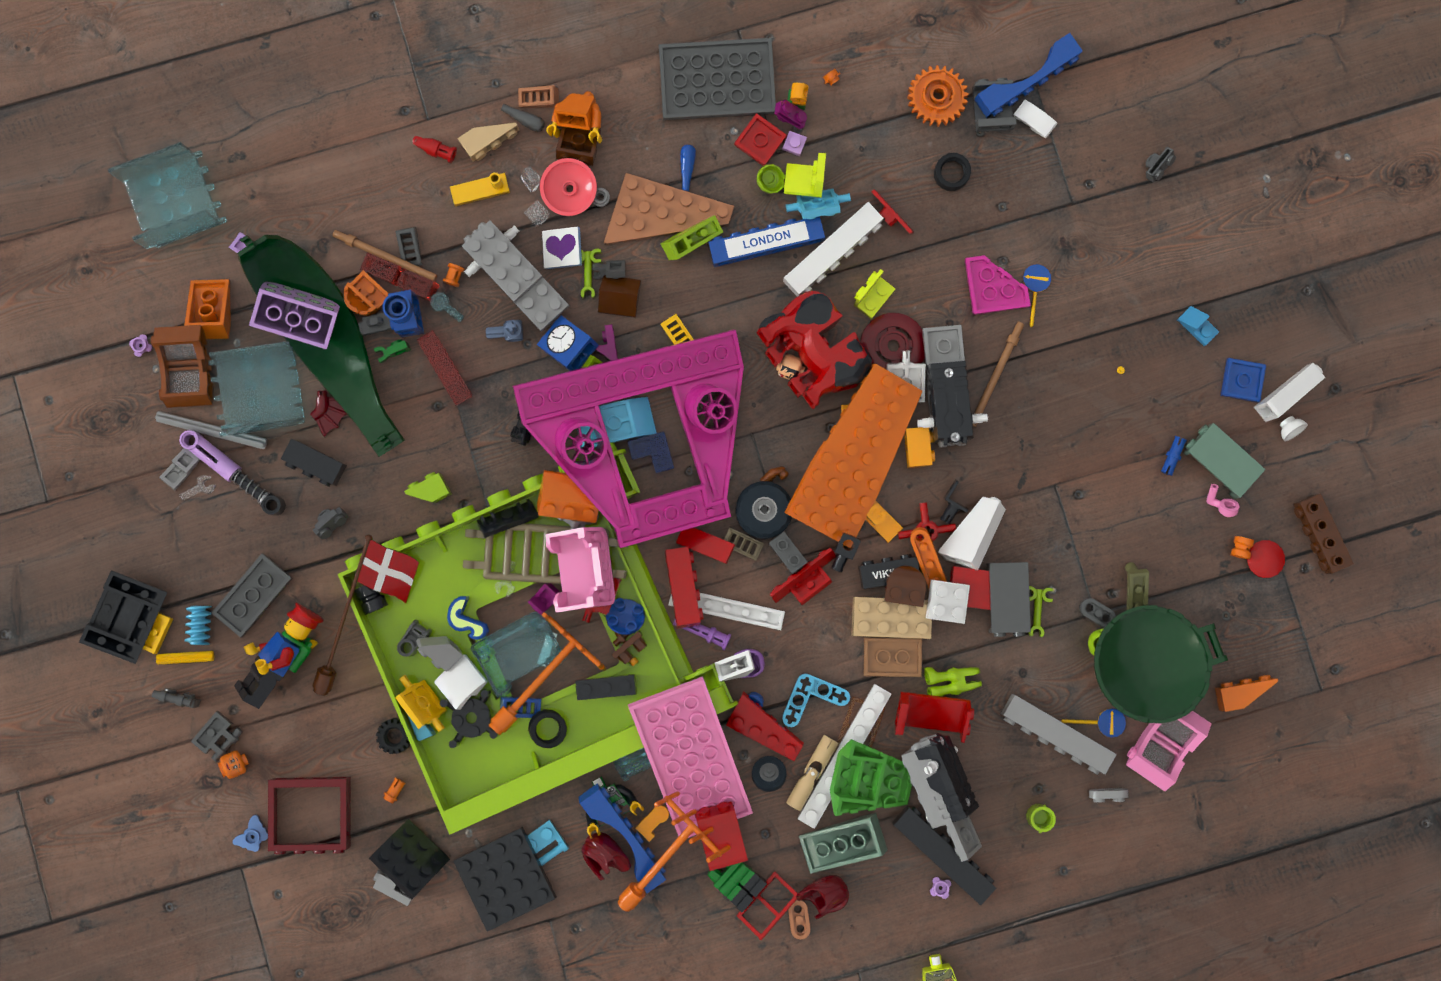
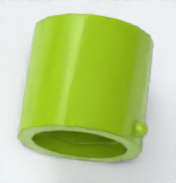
M1034 804L1027 810L1026 819L1028 824L1039 831V833L1047 832L1054 827L1056 816L1046 805Z

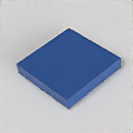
M1227 358L1221 396L1259 403L1266 365Z

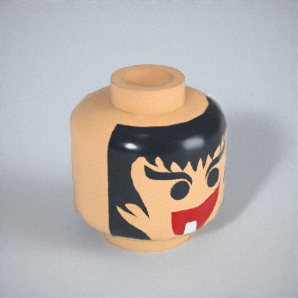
M786 354L782 362L776 367V370L780 377L791 380L797 377L798 374L803 373L805 367L802 366L803 362L799 357Z

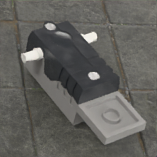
M937 733L928 737L925 736L919 742L914 743L911 749L901 755L902 762L908 770L911 784L915 787L918 794V800L925 810L927 821L932 829L943 825L947 826V833L952 838L955 852L962 862L969 860L982 847L969 817L979 807V804L975 801V795L971 791L970 783L967 782L968 778L957 755L958 748L953 746L950 736H943Z

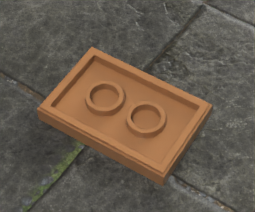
M864 637L863 676L922 677V638Z

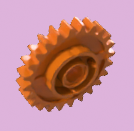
M937 65L935 70H933L929 66L928 72L922 69L921 75L916 74V80L911 81L910 84L913 87H909L908 92L911 94L907 96V99L912 101L909 102L908 106L914 107L911 113L917 112L916 119L922 117L923 124L929 121V125L932 126L933 122H936L937 127H939L940 123L943 122L947 126L948 120L953 123L955 117L960 118V112H964L965 107L963 105L968 103L964 98H967L969 93L964 92L967 89L966 85H962L964 79H958L959 73L953 75V69L946 71V66H944L940 70ZM933 94H941L942 99H936Z

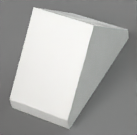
M750 650L715 662L719 681L746 677L755 670Z

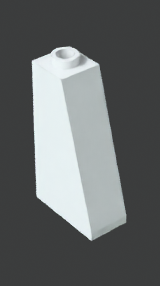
M1314 363L1306 365L1255 405V410L1265 422L1279 418L1325 378L1322 369Z
M982 497L939 549L938 553L944 560L972 569H979L1006 510L1001 504V500L995 497Z

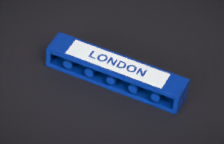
M819 216L815 219H802L798 221L790 219L781 225L773 223L767 225V228L759 229V227L748 230V233L743 234L735 232L726 238L718 236L711 239L712 241L708 243L715 268L824 242L825 235Z

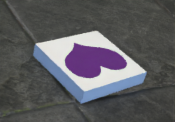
M579 227L542 231L544 269L582 266Z

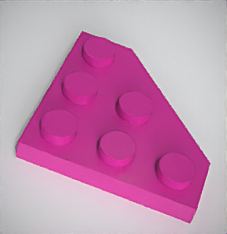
M985 255L964 259L973 315L1028 308L1031 306L1028 287L1019 283L1001 267L996 266Z

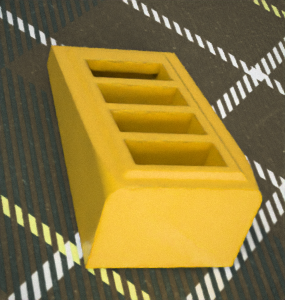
M677 314L660 324L673 345L682 343L687 339L689 341L694 340ZM674 321L678 323L670 329L667 328ZM679 327L682 329L674 335L671 334L672 331ZM683 333L686 335L678 341L675 340V338Z

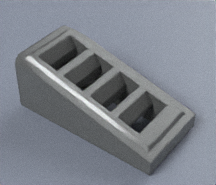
M416 227L396 230L401 259L407 261L406 258L416 257L417 260L409 262L416 266L423 265ZM407 234H411V235H412L411 238H405V239H403V235H407ZM413 241L414 245L404 246V243ZM415 249V253L406 254L405 250Z

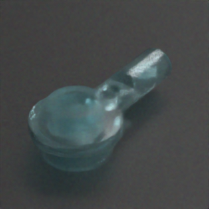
M438 292L432 295L430 304L434 310H445L458 322L464 319L461 313L449 305V298L446 294Z

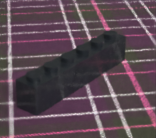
M906 806L892 824L979 905H982L996 890V887L993 885L994 880L987 873L983 876L978 871L980 867L973 860L961 862L955 849L949 844L951 840L943 833L939 835L934 831L936 828L932 829L928 821L925 822L921 819L922 813L915 807L911 809Z

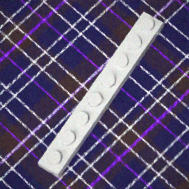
M876 684L873 685L800 812L798 820L815 829L831 801L830 786L838 752L851 739L862 744L864 743L889 700L890 692Z

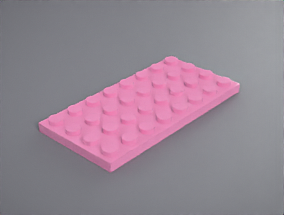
M703 676L628 704L663 798L679 791L680 795L672 800L685 814L693 809L698 811L703 807H712L721 802L730 801L733 803L737 819L753 814ZM666 803L667 808H668V811H669L670 816H671V818H672V821L675 820L676 818L680 817V816ZM694 814L689 818L698 827ZM684 821L674 825L678 836L688 826ZM693 831L689 837L695 836L696 833Z

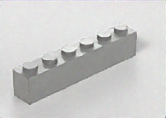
M1011 694L1000 713L1005 716L1004 721L1013 726L1017 723L1022 726L1020 730L1028 735L1036 734L1039 736L1037 738L1038 741L1045 745H1048V743L1053 744L1055 751L1062 755H1065V753L1072 756L1071 760L1080 765L1082 763L1089 765L1088 770L1097 775L1099 772L1106 774L1117 755L1014 694Z

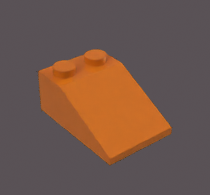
M229 279L191 280L184 326L201 325L206 339H229L231 326Z

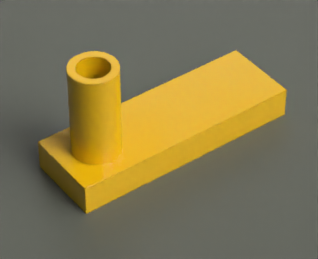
M492 173L486 178L450 186L455 206L510 193L505 173Z

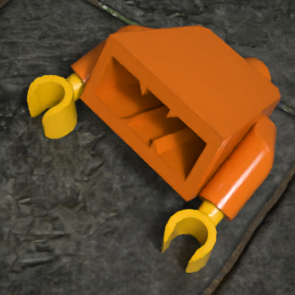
M586 91L583 95L569 94L563 101L555 105L551 119L553 123L546 128L550 136L552 134L556 138L560 136L561 131L557 126L584 130L593 128L588 135L590 141L593 143L594 137L597 136L598 143L602 142V137L598 132V129L601 128V111L591 92Z

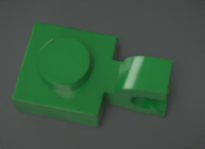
M401 339L392 342L391 346L387 347V349L381 346L373 348L376 353L380 351L384 353L383 357L378 358L379 363H383L390 357H396L411 350L409 344Z

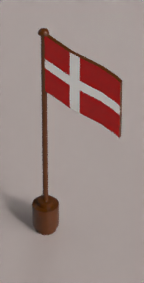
M369 534L365 536L366 542L328 663L317 669L314 678L313 691L318 695H328L332 690L337 673L331 667L357 582L372 590L395 596L406 603L419 562L415 558L379 544Z

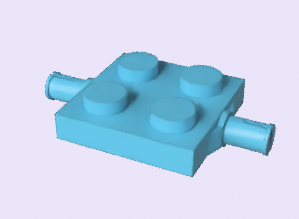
M834 189L822 190V197L796 195L797 203L786 204V211L788 213L798 210L803 219H815L825 215L833 216L836 213H841L840 203L851 201L850 193L837 195Z

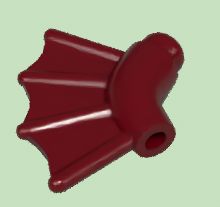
M326 390L317 391L316 407L310 413L317 422L324 437H326L330 430L339 428V421L347 415L333 397H327L328 392Z

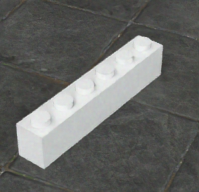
M867 202L784 277L783 282L797 297L811 291V286L815 282L818 284L826 278L825 273L830 269L834 271L841 264L839 261L843 257L847 259L853 254L855 246L858 244L860 246L869 239L867 236L871 232L876 233L882 227L881 223L884 218Z

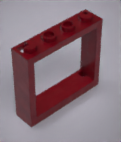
M351 777L272 778L268 780V851H274V854H286V851H294V854H305L306 851L322 854L325 853V850H333V853L338 854L345 853V850L351 847ZM340 787V843L277 844V788Z

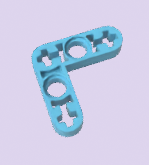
M801 674L796 680L783 712L782 720L786 726L795 727L801 719L810 694L838 706L848 704L850 694L847 690L810 674ZM806 677L811 682L810 686L806 685L804 691H808L807 695L796 691L797 687L799 689L802 688L803 684L800 680ZM821 684H826L829 688V692L826 695L818 693V687ZM832 688H836L834 692L837 694L845 692L846 700H842L840 703L838 698L833 695L832 699H829L828 697L832 694ZM795 695L803 697L804 702L802 705H794L793 697ZM791 705L795 709H801L799 713L795 711L794 717L796 718V721L787 723L788 719L786 718V715H791L792 709H789V706Z

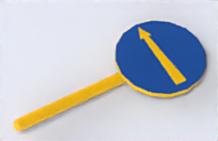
M1039 264L1029 266L1023 274L1024 285L1030 291H1033L1030 327L1034 325L1037 292L1046 290L1051 282L1049 270Z
M1112 708L1101 712L1098 720H1061L1062 723L1097 724L1100 732L1111 738L1122 734L1126 726L1124 715Z

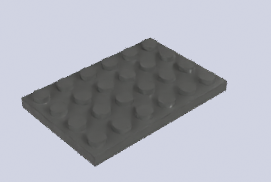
M772 38L659 44L663 120L755 115L756 113L759 115L774 114L776 100Z

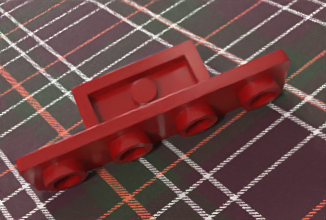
M831 548L823 550L812 562H807L799 572L790 575L782 585H777L770 593L774 602L777 603L792 592L800 604L803 605L831 584L832 580L822 568L836 558L834 551Z

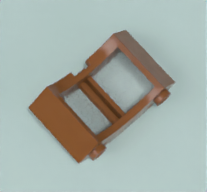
M201 325L154 328V335L151 336V345L155 348L160 366L161 389L159 390V398L163 401L166 408L213 404V381L210 382L211 376L209 373L212 370L210 354H207L205 345L208 343Z

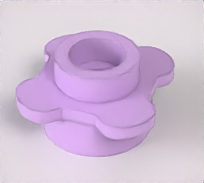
M143 334L132 339L129 343L137 357H141L143 353L152 350V345L148 343L147 336Z
M934 877L930 894L932 896L937 895L943 899L948 898L949 887L951 886L950 880H941L939 877Z

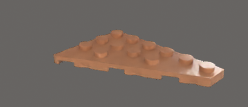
M626 173L604 244L609 245L680 233L713 215L716 216L721 227L729 226L734 206Z

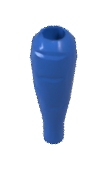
M684 145L680 153L682 190L687 192L690 189L696 150L692 145Z

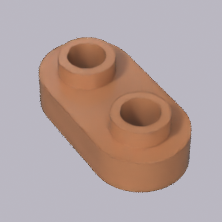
M796 900L788 909L791 933L796 939L801 940L809 936L810 922L807 904L803 900ZM797 905L801 906L799 912L794 910V907ZM803 925L804 929L802 931H798L797 926Z

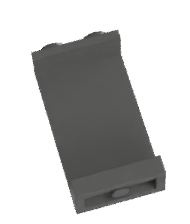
M1028 562L986 563L990 582L991 629H988L989 633H994V637H1005L1006 633H1013V636H1025V632H1031Z

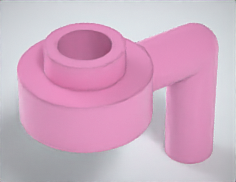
M1211 484L1206 500L1207 504L1217 507L1219 512L1225 517L1236 516L1240 508L1239 503L1228 498L1223 500L1215 499L1218 485Z

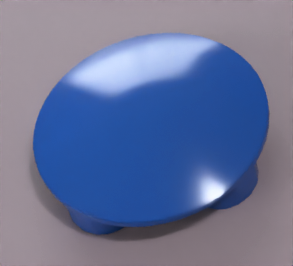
M617 598L606 615L608 626L614 632L623 635L638 631L645 620L643 606L630 599Z

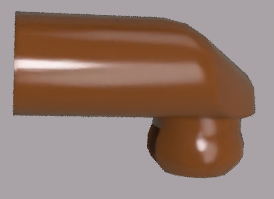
M783 466L776 467L763 475L760 481L771 482L777 476L783 480L789 473Z

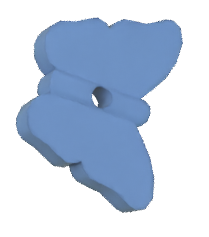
M257 814L250 818L248 828L244 833L233 839L234 845L256 852L260 849V843L268 839L267 828L263 827V822Z

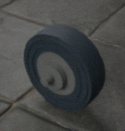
M762 757L756 761L752 768V780L763 791H776L786 781V767L776 757Z

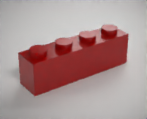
M689 547L665 550L677 629L699 626L700 620L704 618L702 608H698L697 601H700L699 589L695 590L694 582H697L696 570L692 571L691 563H694L693 552H689Z

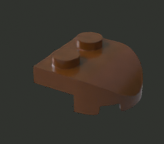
M899 566L892 570L886 579L884 602L923 607L926 592V580L923 574L911 566Z

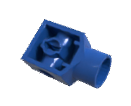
M412 290L389 293L383 302L382 308L384 314L390 319L391 329L402 338L425 334L418 296Z

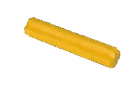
M214 651L157 654L156 663L159 665L214 661L215 656Z

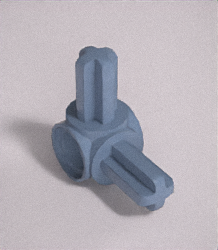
M509 320L505 321L503 326L487 327L486 337L488 339L504 337L508 342L522 341V321Z

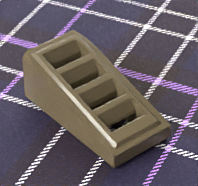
M729 527L724 540L729 542L732 535L735 534L736 538L733 542L735 547L733 551L756 561L764 543ZM739 538H744L740 547L737 548L736 545ZM748 540L750 541V544L745 552L743 551V548L746 544V541ZM757 544L754 554H749L753 545Z

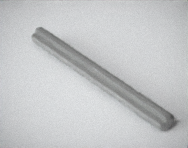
M158 411L155 416L156 421L248 446L265 449L267 445V439L163 411Z

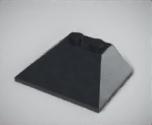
M111 570L103 587V593L90 622L83 631L79 643L136 664L168 592Z

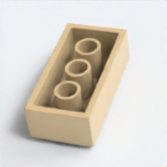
M853 597L852 636L931 639L932 619L926 618L928 600H924L923 607L884 602V598Z

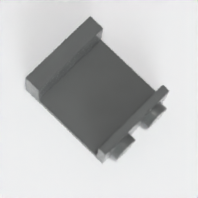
M999 78L996 81L980 79L975 82L972 90L976 132L1013 130L1015 128L1016 117H1013L1012 106L1009 107L1007 104L1002 108L1003 111L995 117L991 115L986 118L974 101L980 92L992 84H1013V80Z

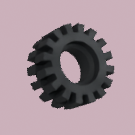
M389 719L379 726L376 733L378 737L376 742H379V748L384 749L385 753L398 754L410 747L409 739L400 719ZM394 728L402 733L401 741L396 744L391 743L388 739V732Z

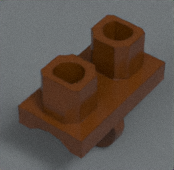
M638 631L627 641L626 638L630 634L623 635L615 632L618 638L613 641V644L617 647L622 642L623 645L612 656L627 664L634 658L627 650L631 645L638 652L647 646L641 637L643 634Z

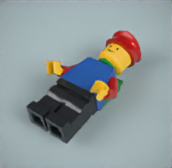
M297 602L295 603V608L287 613L289 619L284 624L285 631L282 633L276 632L269 642L259 644L258 647H255L253 642L244 646L246 654L254 655L258 652L259 654L243 682L238 680L234 687L244 702L258 709L275 687L276 680L280 681L288 669L294 673L298 671L312 651L310 648L312 643L307 636L312 629L315 630L317 625L324 621L320 615Z

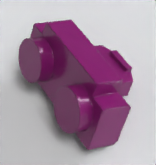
M786 99L776 103L774 114L777 115L780 121L790 123L798 129L805 127L807 115L802 109Z

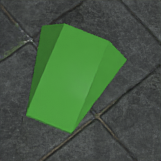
M851 739L838 752L830 786L834 815L840 816L843 813L852 814L862 810L871 811L880 807L890 808L908 805L912 784L908 770L904 767L903 762Z

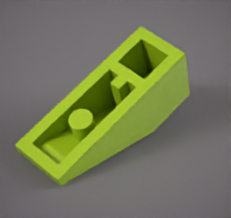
M713 215L660 244L669 260H678L723 233V230L716 216Z

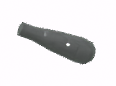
M506 104L502 105L501 111L509 114L525 127L534 132L543 130L545 123L542 118L529 112L512 108Z

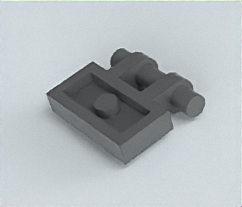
M165 688V690L161 691L154 690L152 692V698L164 703H174L180 707L196 708L199 707L201 699L195 698V694L184 692L182 695L176 693L177 690Z
M216 711L191 742L205 754L212 749L215 754L211 758L218 762L221 756L228 753L227 750L231 745L237 743L243 731L238 727L233 732L229 731L228 729L233 723L219 711ZM222 736H224L227 739L220 746L219 744H217V742Z

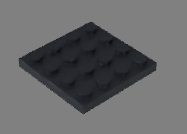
M523 827L453 861L487 932L557 898Z

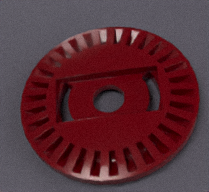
M886 313L876 317L866 326L861 336L860 343L872 357V364H877L886 369V364L889 363L884 362L877 355L876 352L878 351L883 358L891 361V364L902 362L903 350L911 351L910 362L922 363L925 358L922 328L915 320L904 314ZM896 328L902 329L905 333L909 335L911 340H908L907 337L902 332L897 331ZM889 341H897L899 349L894 352L888 349Z

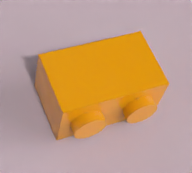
M923 427L907 428L904 434L907 468L931 466L932 462H935V452L931 450L930 444L933 443V432L929 431V428Z

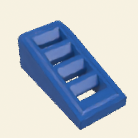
M501 696L500 709L503 706L507 708V702H510V706H512L519 697ZM528 698L526 701V713H523L522 705L515 716L517 718H532L533 715L541 711L542 699ZM531 703H534V714L530 713Z

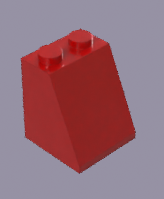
M732 801L721 802L712 807L700 808L695 814L698 828L702 832L710 827L714 828V831L706 836L719 850L727 845L731 846V849L722 854L721 857H717L708 863L709 870L713 871L748 861ZM702 841L704 853L707 859L714 853Z

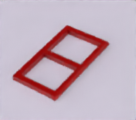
M775 871L767 879V885L756 897L753 896L754 900L743 913L740 911L736 915L759 940H762L797 900L796 895L798 893ZM775 878L794 895L780 913L761 896L762 892ZM757 898L776 916L762 934L743 917V914Z

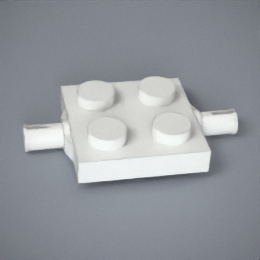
M903 350L902 362L886 364V370L922 390L918 402H925L926 364L910 362L911 351Z

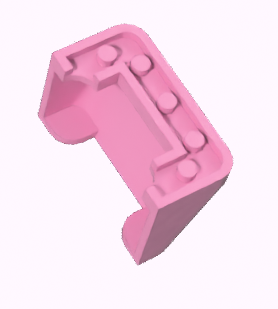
M583 527L546 534L547 549L551 553L558 555L562 592L557 593L553 600L555 613L612 605L615 601V590L608 537L605 529L602 527Z

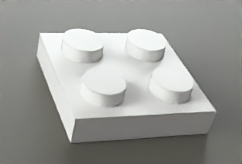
M931 580L926 618L965 624L970 585Z

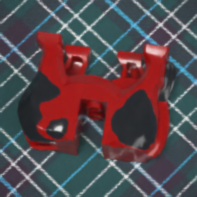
M808 291L796 297L781 313L765 318L756 332L766 347H769L775 340L774 345L765 352L774 367H777L782 362L783 354L786 350L793 349L798 352L801 361L808 369L798 374L797 377L792 378L787 384L796 397L799 398L802 395L812 409L819 405L820 397L825 394L856 388L867 376L872 365V357L862 346L855 332L832 348L828 347L829 343L822 335L835 327L843 315L836 309L829 297L818 291Z

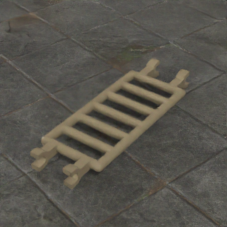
M524 523L505 530L502 572H491L494 535L484 538L480 530L466 529L465 537L486 539L484 562L463 560V568L483 569V577L490 580L561 584L560 576H548L550 551L546 547V534L571 530V526ZM604 528L607 533L609 546L619 547L617 539L609 538V530ZM513 531H525L521 574L510 573ZM532 532H544L541 575L529 574ZM612 570L613 578L626 579L627 571Z

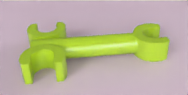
M594 249L592 251L581 250L582 263H584L582 298H585V292L590 291L592 298H595V291L592 288V262L601 263V259L594 258L595 254H601V249Z
M1029 586V590L1032 591V596L1029 597L1030 601L1034 599L1035 601L1033 626L1028 634L1033 636V631L1038 629L1039 637H1043L1044 629L1041 627L1042 600L1052 602L1053 599L1046 598L1045 594L1047 591H1053V589L1044 588L1042 590Z

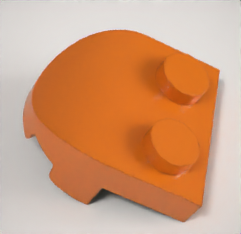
M363 270L351 283L348 282L344 288V302L354 313L369 316L377 313L382 308L383 302L389 293Z

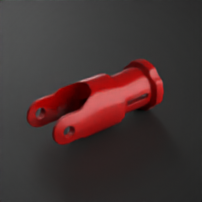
M415 136L412 140L414 145L432 157L443 158L448 163H452L455 159L457 147L453 146L451 148L433 138Z

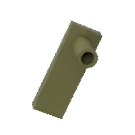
M1133 562L1127 563L1125 570L1127 572V610L1134 607L1148 605L1149 571L1147 569H1138Z

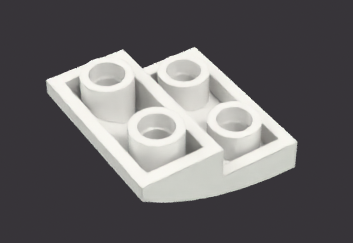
M463 654L447 672L443 671L434 683L456 710H461L469 698L477 696L488 681L469 657Z

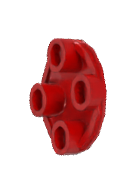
M1261 540L1250 548L1251 557L1246 560L1250 570L1260 578H1271L1282 571L1285 564V554L1277 543L1270 540Z

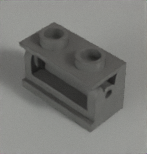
M785 532L768 543L791 574L807 563V560Z

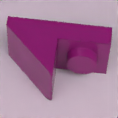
M612 324L604 325L605 331H602L603 342H607V344L599 345L595 351L609 361L616 360L618 355Z

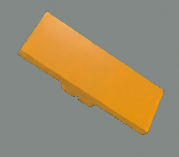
M875 500L867 514L866 521L889 543L903 527Z

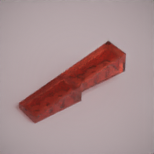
M368 252L360 267L361 271L364 270L367 274L403 290H412L418 297L431 303L440 286L430 279Z
M434 330L417 339L455 405L457 406L472 397L473 394Z

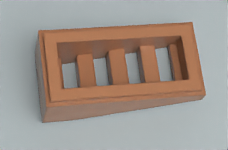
M554 85L518 88L519 108H553L559 103V89ZM526 93H529V102H526ZM534 93H536V102H534ZM541 93H544V101H541Z

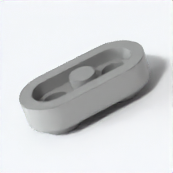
M1089 789V798L1093 799V802H1105V799H1113L1114 802H1124L1125 798H1128V789Z

